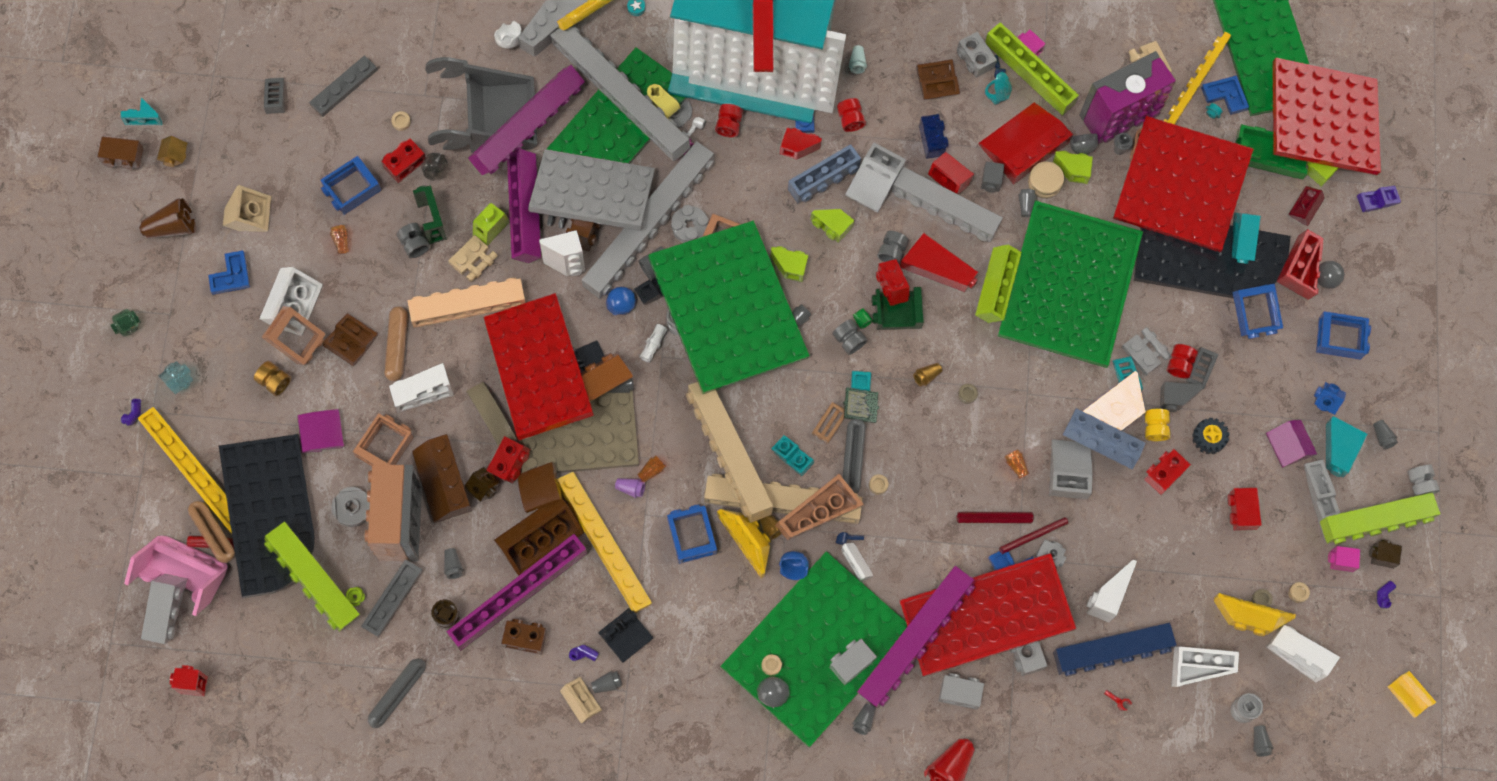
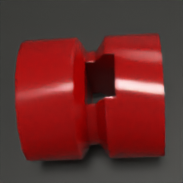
M850 98L838 103L836 108L839 117L842 118L841 124L845 132H854L866 125L859 99Z
M722 104L719 108V119L716 123L715 132L723 137H737L740 129L739 123L743 114L742 108L734 104Z
M1185 344L1174 345L1171 354L1172 359L1169 360L1166 371L1177 378H1190L1193 369L1192 364L1195 363L1198 354L1197 350Z

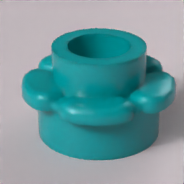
M1211 103L1209 106H1206V114L1210 118L1221 117L1220 115L1223 110L1218 105Z

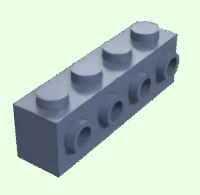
M850 144L789 180L788 191L797 204L802 201L807 202L815 193H822L832 183L837 184L843 180L844 176L856 173L860 167L861 158Z
M1077 408L1063 433L1064 436L1130 469L1134 468L1146 444Z

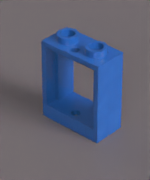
M356 156L320 180L323 186L321 187L322 192L326 197H331L333 200L331 204L336 211L340 210L343 215L381 191L379 183L359 156ZM355 171H358L369 187L345 203H342L331 187Z
M1275 284L1233 292L1241 337L1248 335V339L1260 337L1259 333L1266 332V336L1278 333L1277 330L1283 329ZM1266 294L1272 326L1249 330L1243 298Z
M1324 311L1318 321L1316 353L1361 360L1370 350V343H1368V336L1371 333L1369 318ZM1331 324L1358 328L1357 350L1329 345Z
M693 505L689 507V510L681 511V509L671 511L667 515L679 564L717 554L705 506ZM702 514L709 544L681 551L674 521Z

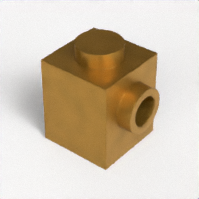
M174 136L163 138L157 160L163 162L168 167L182 164L186 159L185 152L188 143Z

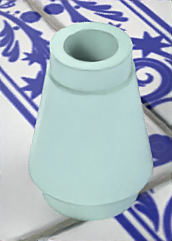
M856 45L853 47L849 68L851 72L860 74L865 71L867 63L864 48Z

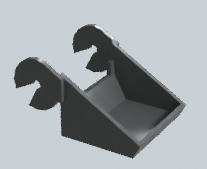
M440 57L428 61L425 66L427 74L440 71L443 68L446 69L440 74V78H455L465 73L468 108V129H466V132L450 129L438 130L428 136V143L431 146L448 140L443 145V150L459 149L469 144L471 153L475 152L535 95L534 77L470 65L466 60L451 57ZM536 129L534 130L535 134L531 138L522 141L523 145L520 149H533L537 145Z

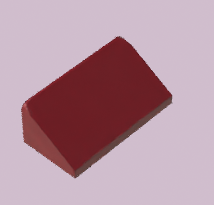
M1305 186L1288 215L1303 225L1308 226L1325 199L1323 191Z

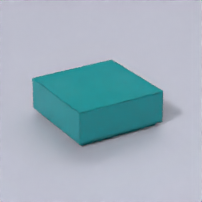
M852 371L851 391L870 392L871 372Z

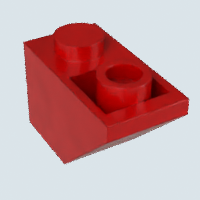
M787 128L779 154L797 160L819 150L822 138H819L816 134L803 133L797 128Z

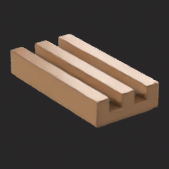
M832 402L813 430L812 435L817 436L818 439L828 444L847 416V411ZM833 408H835V413L823 429L822 433H819V429L821 428V426L823 425V423L825 422ZM840 412L843 413L828 437H826L825 434Z

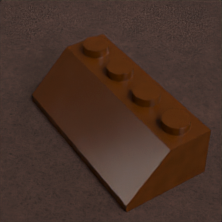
M445 434L429 439L412 451L434 523L471 512L470 503L448 435Z
M562 499L556 503L539 508L494 539V542L519 576L570 536L575 534L578 538L584 531L568 505Z

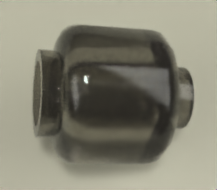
M429 153L422 163L421 170L427 179L432 181L440 180L444 176L449 164L443 154Z

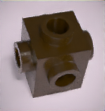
M483 467L472 473L464 487L481 502L487 498L491 499L497 493L496 488L500 482Z

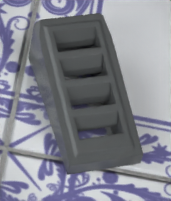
M284 78L265 79L264 110L266 114L285 113ZM279 83V86H270V84ZM279 89L278 92H270V90ZM279 95V97L270 98V96Z
M1199 347L1195 363L1192 364L1191 376L1186 382L1203 385L1204 389L1219 354ZM1203 355L1207 358H1210V361L1208 362L1204 359H1201V356ZM1201 362L1208 365L1207 369L1199 366L1198 363ZM1199 369L1205 372V375L1199 374L1195 370ZM1193 375L1203 379L1202 383L1192 379Z

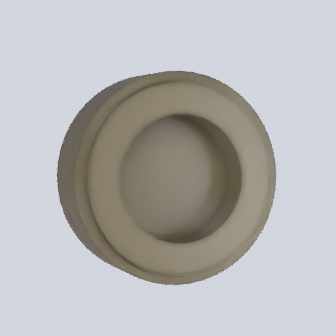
M964 384L958 391L960 401L965 404L973 403L978 395L976 387L972 384Z
M1265 589L1257 590L1251 597L1252 603L1267 607L1272 604L1273 600L1271 593Z

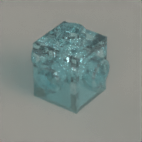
M177 361L167 365L164 371L158 375L175 395L181 390L188 388L193 381L189 375L192 373L185 364L181 366Z

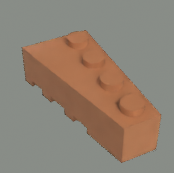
M838 474L782 518L775 526L788 541L857 510L864 504L841 475Z

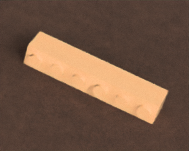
M508 278L504 282L492 281L483 286L472 285L468 289H452L448 293L436 292L431 294V296H416L412 300L407 301L411 322L415 328L502 311L525 303L521 278Z

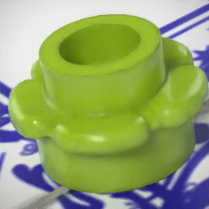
M353 587L347 590L346 598L353 606H359L364 601L365 594L361 588Z

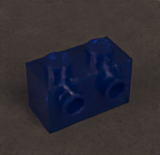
M939 114L922 116L919 122V130L926 159L940 157L948 148V139L943 134L945 130L944 122L940 120Z

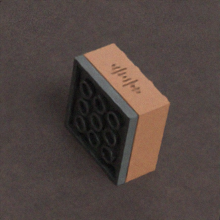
M372 464V471L368 472V482L371 483V490L367 491V502H370V510H366V522H369V528L365 530V542H368V546H370L371 551H373V554L379 561H404L405 559L407 561H419L422 483L413 465Z

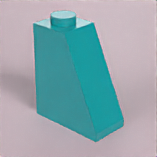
M1234 212L1232 258L1237 259L1238 263L1248 264L1249 260L1255 261L1261 219L1259 215Z
M1332 416L1326 423V469L1334 476L1345 477L1350 472L1368 434Z

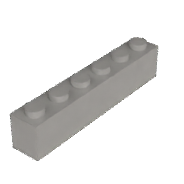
M905 167L902 168L892 187L891 192L896 197L910 201L915 207L926 209L929 214L937 215L943 218L945 222L959 226L962 231L970 232L982 241L991 242L1003 218Z

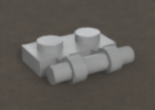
M1146 327L1141 331L1145 336L1143 340L1138 335H1135L1122 346V349L1128 356L1132 357L1133 362L1145 376L1161 365V361L1158 359L1160 355L1165 360L1171 357V354L1167 351L1168 348L1162 345L1156 338L1157 335ZM1148 343H1151L1156 349L1154 353L1147 346Z

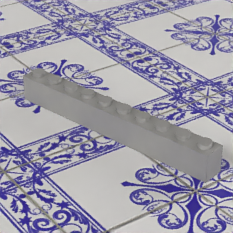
M571 26L566 30L559 28L550 35L552 44L673 162L690 149V138L687 133L681 132L672 119L668 120L663 110L659 107L656 108L647 95L643 96L638 86L634 83L631 84L623 72L617 71L614 63L610 60L607 61L603 53L599 49H595L587 37L583 38L575 26Z
M697 141L693 144L648 199L641 231L624 228L582 278V286L599 299L611 291V285L622 278L625 268L630 267L634 263V257L645 250L648 240L653 239L657 235L658 228L668 222L669 215L672 211H677L681 205V200L690 195L695 183H700L706 170L709 171L715 163L713 152Z

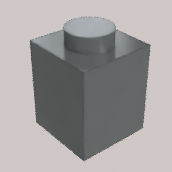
M985 162L981 189H985L987 192H999L1002 185L1004 164Z

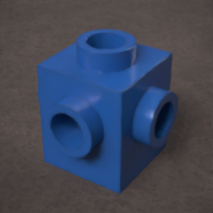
M1325 382L1322 387L1319 386L1315 391L1314 397L1316 399L1314 404L1320 410L1328 411L1335 415L1345 400L1346 392L1340 390L1333 383Z

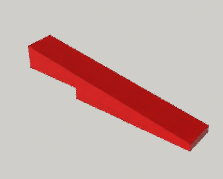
M753 0L754 72H773V0Z

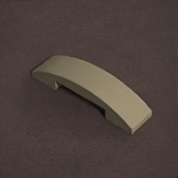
M484 382L467 390L468 396L484 420L497 446L499 447L504 436L518 442Z

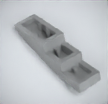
M1323 459L1304 464L1309 491L1320 525V521L1325 517L1341 514L1335 500L1336 492Z

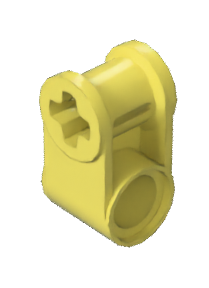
M652 84L648 87L647 96L652 100L656 108L659 107L663 110L667 119L680 109L677 100L670 96L660 85Z

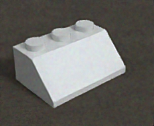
M577 230L539 240L545 265L566 276H578L585 272L583 251Z
M294 267L280 268L260 320L270 325L283 306L291 307L308 320L323 284ZM292 317L284 331L301 336L305 327Z

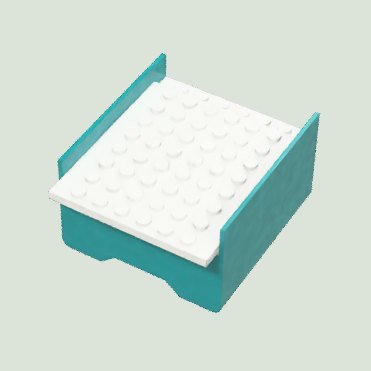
M674 0L670 18H674L673 73L668 94L720 105L734 104L743 110L810 124L814 110L832 113L846 34L831 31L836 0H773V72H754L753 0Z

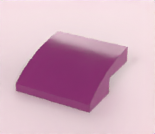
M339 409L316 411L297 416L302 453L343 448L344 443Z

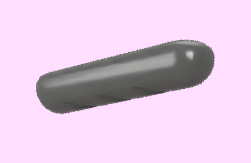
M853 419L847 425L843 479L856 494L861 488L866 430L865 423L861 419Z
M419 658L413 659L405 667L368 715V723L372 728H379L385 723L425 671V661Z

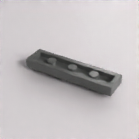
M364 55L309 102L310 105L324 117L378 71L377 67Z
M405 559L361 627L379 638L423 570Z

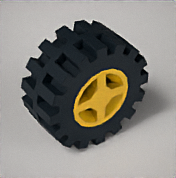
M1213 418L1202 420L1195 427L1192 437H1194L1193 443H1196L1195 447L1200 448L1202 453L1205 451L1206 454L1220 452L1229 441L1230 433L1227 432L1228 427H1224L1225 423L1223 421L1220 423L1217 418L1215 420Z

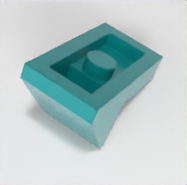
M141 98L140 111L136 109L121 111L120 118L125 125H163L158 113L143 98Z

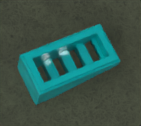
M1131 356L1112 361L1119 383L1133 372H1137ZM1127 362H1128V365H1129V366H1125V367H1120V366H1119V364L1127 363ZM1130 369L1129 373L1122 374V371ZM1138 375L1139 384H1140V388H1141V392H1142L1143 386H1142V382H1141V380H1140V377H1139V375Z

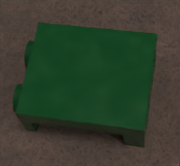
M431 185L419 186L416 190H413L417 207L429 206L433 218L432 222L423 224L428 243L434 244L447 240Z
M914 287L913 291H909L907 302L891 306L883 292H880V289L875 290V294L871 296L872 306H875L873 324H876L877 330L922 329L924 318L921 287Z

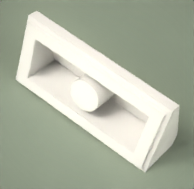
M854 543L844 544L841 551L859 581L864 582L871 578L873 574Z

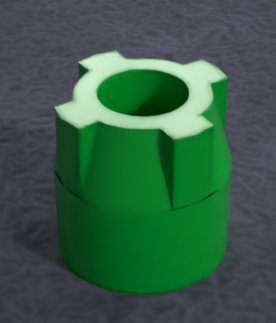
M864 308L853 314V318L860 329L866 328L873 322Z

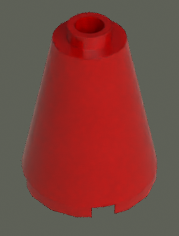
M965 738L958 739L924 770L925 778L928 775L930 781H964L975 752L973 743Z

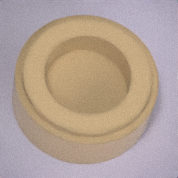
M399 111L392 116V125L396 130L404 131L409 128L411 120L406 112Z
M874 475L869 481V489L876 495L884 494L888 489V480L883 475Z
M1297 582L1289 588L1288 593L1292 601L1302 603L1308 599L1310 590L1306 584Z
M768 655L763 659L762 670L765 674L773 676L780 672L782 662L778 656Z

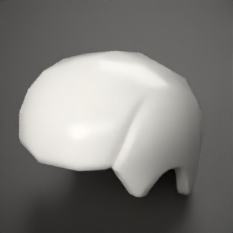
M512 21L510 25L503 23L494 34L497 45L506 49L518 46V37L522 33L521 26L515 21Z

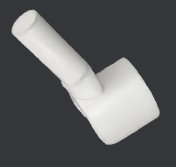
M696 117L687 135L690 137L696 128L702 130L705 120Z

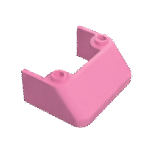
M157 536L131 557L124 584L129 585L137 577L145 582H151L163 574L187 578L185 589L193 592L191 599L195 606L192 615L197 616L211 603L226 575L228 566L226 563L219 562L215 557L168 536Z

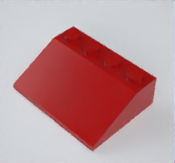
M1034 102L979 142L978 145L994 163L1004 164L1003 173L1014 185L1029 174L1036 164L1045 162L1056 151L1058 152L1068 145L1073 134L1062 121Z

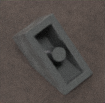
M1164 382L1160 388V409H1166L1169 412L1179 411L1203 389V385Z

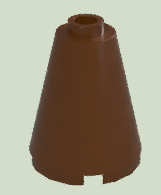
M178 198L142 220L139 229L141 234L147 238L190 235L196 231L195 219L191 220L190 213L193 212L184 198Z

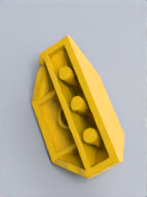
M719 509L717 517L762 579L765 576L770 549L769 543H771L765 533L761 534L757 521L750 523L748 517H744L743 513Z
M1218 593L1213 600L1229 625L1234 626L1236 630L1253 631V634L1257 636L1268 635L1296 617V614L1221 593Z

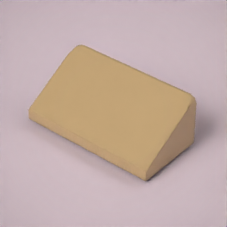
M581 677L567 683L560 690L580 723H584L602 711Z

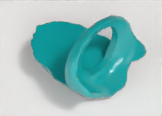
M1000 72L997 74L996 79L988 83L985 88L986 97L995 105L1001 101L1008 100L1011 94L1012 86L1006 73ZM992 84H995L994 89L996 94H990L988 92V89Z

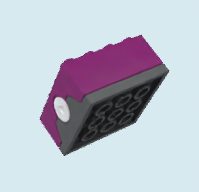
M1157 51L1092 83L1079 116L1084 120L1083 122L1090 133L1097 134L1098 144L1102 142L1107 143L1117 134L1126 133L1131 127L1142 125L1146 116L1152 118L1159 116L1161 109L1165 106V101L1173 90L1176 80Z

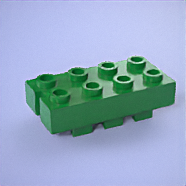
M1240 125L1237 130L1235 143L1253 148L1248 167L1302 180L1306 177L1308 172L1306 169L1307 161L1274 155L1273 131L1257 126Z

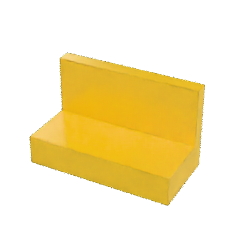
M1410 671L1400 675L1387 686L1414 718L1436 703Z

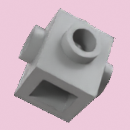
M1045 539L1035 558L1051 553L1057 569L1058 566L1062 567L1066 560V556H1064L1066 549L1062 548L1063 546L1058 542H1050Z

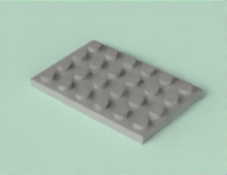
M545 149L529 203V211L641 231L655 168Z

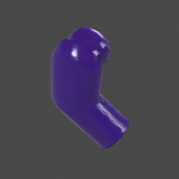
M135 398L131 400V412L129 415L123 414L121 417L122 424L131 426L141 415L140 399Z
M1388 581L1377 591V604L1380 608L1387 609L1392 604V602H1389V593L1396 588L1392 581Z
M586 645L577 646L569 652V658L572 661L587 657L595 662L599 656V652Z

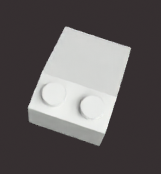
M1132 560L1102 586L1098 592H1094L1089 597L1086 607H1089L1087 614L1106 622H1110L1117 615L1135 568L1136 560Z

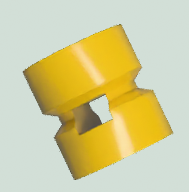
M1165 409L1145 411V424L1148 425L1145 429V439L1157 442L1169 440L1170 429L1167 425L1170 423V412Z

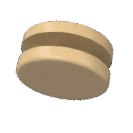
M1052 162L1036 164L1028 178L1029 189L1035 190V194L1040 198L1054 197L1059 193L1064 182L1063 171Z

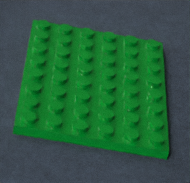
M1035 200L1021 248L1022 253L1004 320L1001 321L997 336L1108 368L1143 231Z
M754 220L648 254V259L702 394L810 357Z
M826 551L808 570L807 576L795 584L725 660L720 668L810 748L856 697L857 691L905 631L907 623ZM862 639L877 658L848 684L844 685L829 668L832 663L831 659L839 652L841 655L846 652V646L853 640L858 642ZM768 655H776L782 662L780 672L773 676L765 674L762 670V661ZM778 677L788 685L789 697L787 702L781 707H768L758 699L757 688L763 679Z

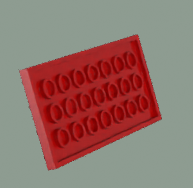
M556 293L483 317L518 440L594 416Z
M1051 553L973 577L975 581L974 591L970 596L965 595L962 599L963 605L957 612H952L949 616L951 618L950 622L945 628L941 627L938 630L939 636L933 643H928L925 647L926 653L921 659H918L922 675L925 677L1076 630ZM936 589L899 600L907 627Z

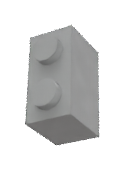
M862 639L858 642L853 640L846 646V652L842 655L839 652L831 659L832 663L829 668L844 685L848 684L877 658Z
M948 673V676L944 675L942 678L938 702L978 710L981 704L984 683H980V680L969 677L966 680L961 679L960 675Z

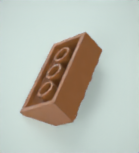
M608 353L601 358V362L597 364L593 362L587 365L585 371L581 373L589 401L596 399L633 377L619 355Z

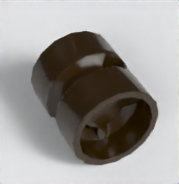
M443 599L433 605L431 615L439 628L449 630L459 622L460 613L452 601Z

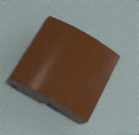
M953 59L916 65L924 100L960 94Z
M347 313L335 325V330L323 341V346L354 367L372 345L378 333Z
M553 462L520 473L518 486L526 513L562 500L561 487L557 482L556 466Z

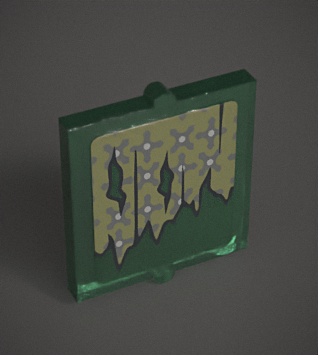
M846 387L845 401L843 402L844 418L851 420L861 419L863 422L876 423L877 410L879 409L878 392Z

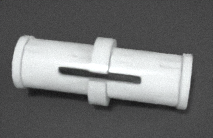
M656 324L650 338H647V344L639 356L643 361L650 363L654 353L660 348L662 338L667 332L666 327Z

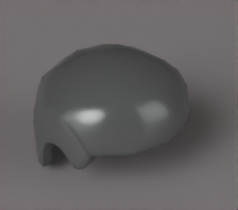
M1097 134L1073 136L1070 140L1071 149L1077 154L1084 153L1088 155L1094 152L1098 147Z
M1325 261L1319 265L1320 277L1318 278V283L1320 286L1333 289L1343 282L1345 273L1339 263Z
M767 677L758 685V699L768 707H781L787 702L789 697L788 685L778 677Z

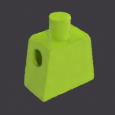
M489 203L473 221V236H477L488 246L510 223V219L494 204Z

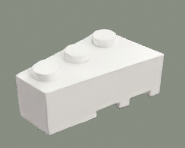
M443 363L407 379L396 381L393 385L389 386L398 413L454 396Z
M1285 625L1278 629L1267 645L1268 649L1314 682L1327 677L1340 658L1338 655L1299 634L1294 628Z
M1174 647L1172 687L1238 672L1239 652Z

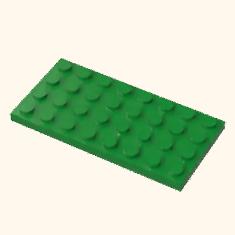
M1213 0L1223 34L1227 32L1231 35L1227 46L1249 106L1250 116L1273 112V60L1280 58L1309 64L1289 1Z
M637 47L633 49L616 69L619 72H623L631 84H636L643 96L647 95V89L652 84L660 85L668 93L672 73ZM598 89L546 150L631 164L651 139ZM669 94L677 100L679 105L687 99V97Z

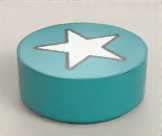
M629 0L627 3L629 14L641 16L645 12V2L643 0Z

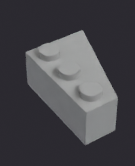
M163 574L151 581L141 639L165 644L173 639L175 635L174 626L179 614L187 578Z

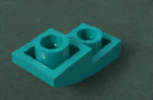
M785 435L771 448L781 460L800 476H803L814 464V460L800 450L799 446Z

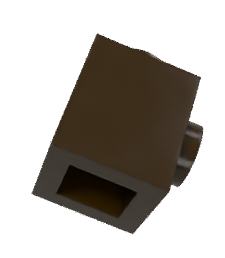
M1389 540L1378 541L1371 546L1369 551L1371 564L1394 569L1400 565L1402 546L1392 544V541Z

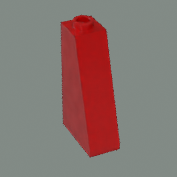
M925 233L921 235L904 256L900 264V268L962 292H966L968 288L972 289L978 281L976 279L978 271Z

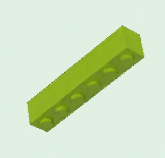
M1001 22L987 33L986 45L1062 116L1075 105L1079 95Z
M1432 492L1328 516L1320 521V525L1327 544L1334 542L1335 545L1345 543L1346 539L1352 538L1355 541L1364 538V535L1370 534L1372 537L1382 534L1384 530L1394 532L1399 530L1401 526L1411 528L1416 526L1418 522L1428 524L1435 521L1434 518L1440 515V511Z
M285 521L265 536L266 542L264 545L271 553L274 551L277 554L279 564L283 568L287 567L290 570L289 576L296 584L299 582L302 585L304 595L308 599L312 598L315 601V608L321 615L324 613L328 617L327 623L333 630L337 629L340 632L359 617L360 614Z

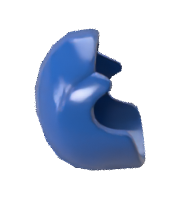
M627 287L614 288L606 298L607 310L613 315H627L635 308L636 297L634 292Z
M797 551L784 553L779 562L780 574L791 580L805 578L809 568L807 557Z

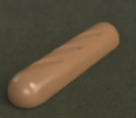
M399 306L392 308L389 313L384 374L390 381L399 380L403 376L408 314L403 307Z
M200 501L191 503L188 507V513L215 558L221 563L230 562L234 558L235 551L207 505Z

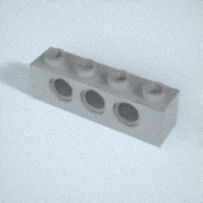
M1039 641L1010 650L1016 658V661H1014L1017 672H1021L1022 676L1044 670L1047 667ZM1022 649H1028L1031 657H1024L1021 652Z

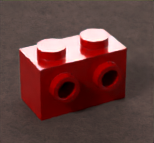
M409 138L407 141L401 142L392 153H387L381 162L384 169L399 183L427 160L425 153Z
M945 152L932 163L928 175L944 188L960 194L969 186L974 173Z
M897 260L878 263L876 279L880 283L883 294L890 306L907 302L910 286Z
M504 436L486 471L513 484L520 475L523 463L528 460L531 449Z
M1175 449L1170 453L1166 451L1159 458L1161 462L1157 466L1153 464L1146 471L1148 475L1144 480L1160 495L1191 465Z
M1234 488L1227 498L1228 505L1231 506L1232 513H1230L1229 519L1230 524L1233 525V531L1257 530L1262 526L1258 489Z
M182 665L181 668H175L174 673H171L169 683L171 688L179 694L205 697L208 676L200 670L194 669L193 666Z

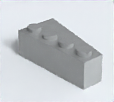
M546 0L518 37L519 47L532 56H537L552 43L550 35L559 29L557 21L588 0Z

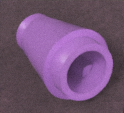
M618 478L615 483V489L634 498L642 497L645 490V482H641V479Z

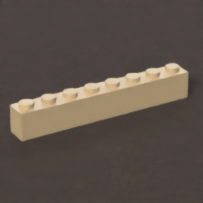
M698 382L688 385L687 400L689 404H693L695 417L701 421L702 431L710 439L711 450L713 452L716 451L718 455V464L720 468H724L726 480L734 488L733 494L735 499L741 502V510L744 517H748L751 523L772 515L773 505L716 390L702 394Z
M712 474V476L707 477L704 503L741 508L740 500L737 501L734 497L732 484H728L723 475ZM778 482L762 483L773 505L772 512L789 514L819 490V488L815 487L802 489L798 485L781 486V483ZM856 494L857 497H858V498L861 500V502H862V498H863V497H860V496H858V494ZM861 507L832 521L858 524Z

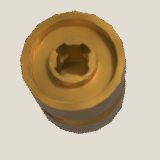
M266 361L256 371L254 381L262 387L266 386L267 391L274 396H279L290 384L291 376L283 370H279L278 366L271 361Z

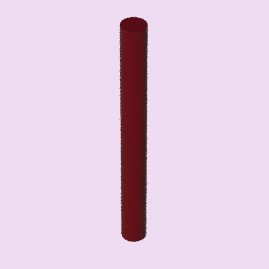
M1066 517L1061 518L999 547V551L1001 554H1005L1069 523Z

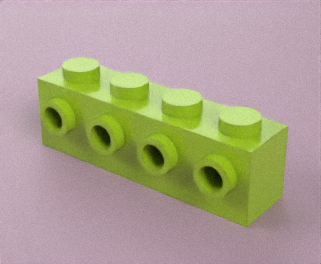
M1009 244L993 247L975 316L988 323L1004 320L1022 252Z

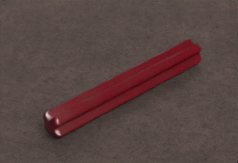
M957 512L956 519L958 523L1031 524L1034 521V515L1032 512Z

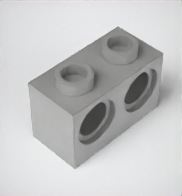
M978 31L959 41L957 54L961 59H964L968 71L973 73L976 78L995 68L997 59ZM976 61H981L984 64H978Z

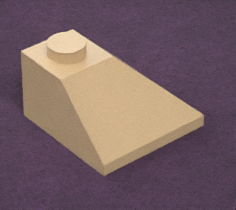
M238 185L225 207L223 226L237 231L267 232L271 196Z

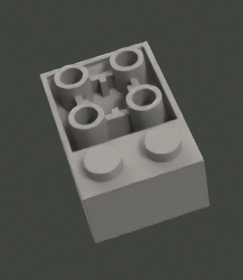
M873 143L845 196L878 213L892 190L893 184L902 168L905 167L906 159Z
M1052 439L1049 496L1088 499L1092 494L1091 449L1078 442Z

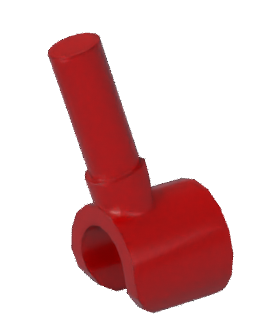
M1108 690L1104 693L1117 703V707L1121 711H1127L1123 707V702L1132 705L1129 699H1120Z

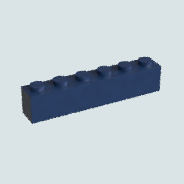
M1165 623L1057 648L1053 651L1059 675L1065 674L1066 677L1076 675L1079 670L1091 672L1101 665L1104 668L1114 666L1115 662L1122 661L1123 664L1132 662L1135 657L1141 656V659L1153 657V653L1160 652V655L1172 652V649L1177 644L1171 624Z

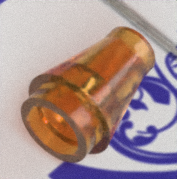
M345 225L331 227L329 234L338 254L348 253V229H346Z
M1018 449L1004 456L1007 460L1005 462L1019 479L1029 474L1023 454Z
M655 455L653 458L650 457L637 475L643 482H647L649 479L662 473L666 466Z

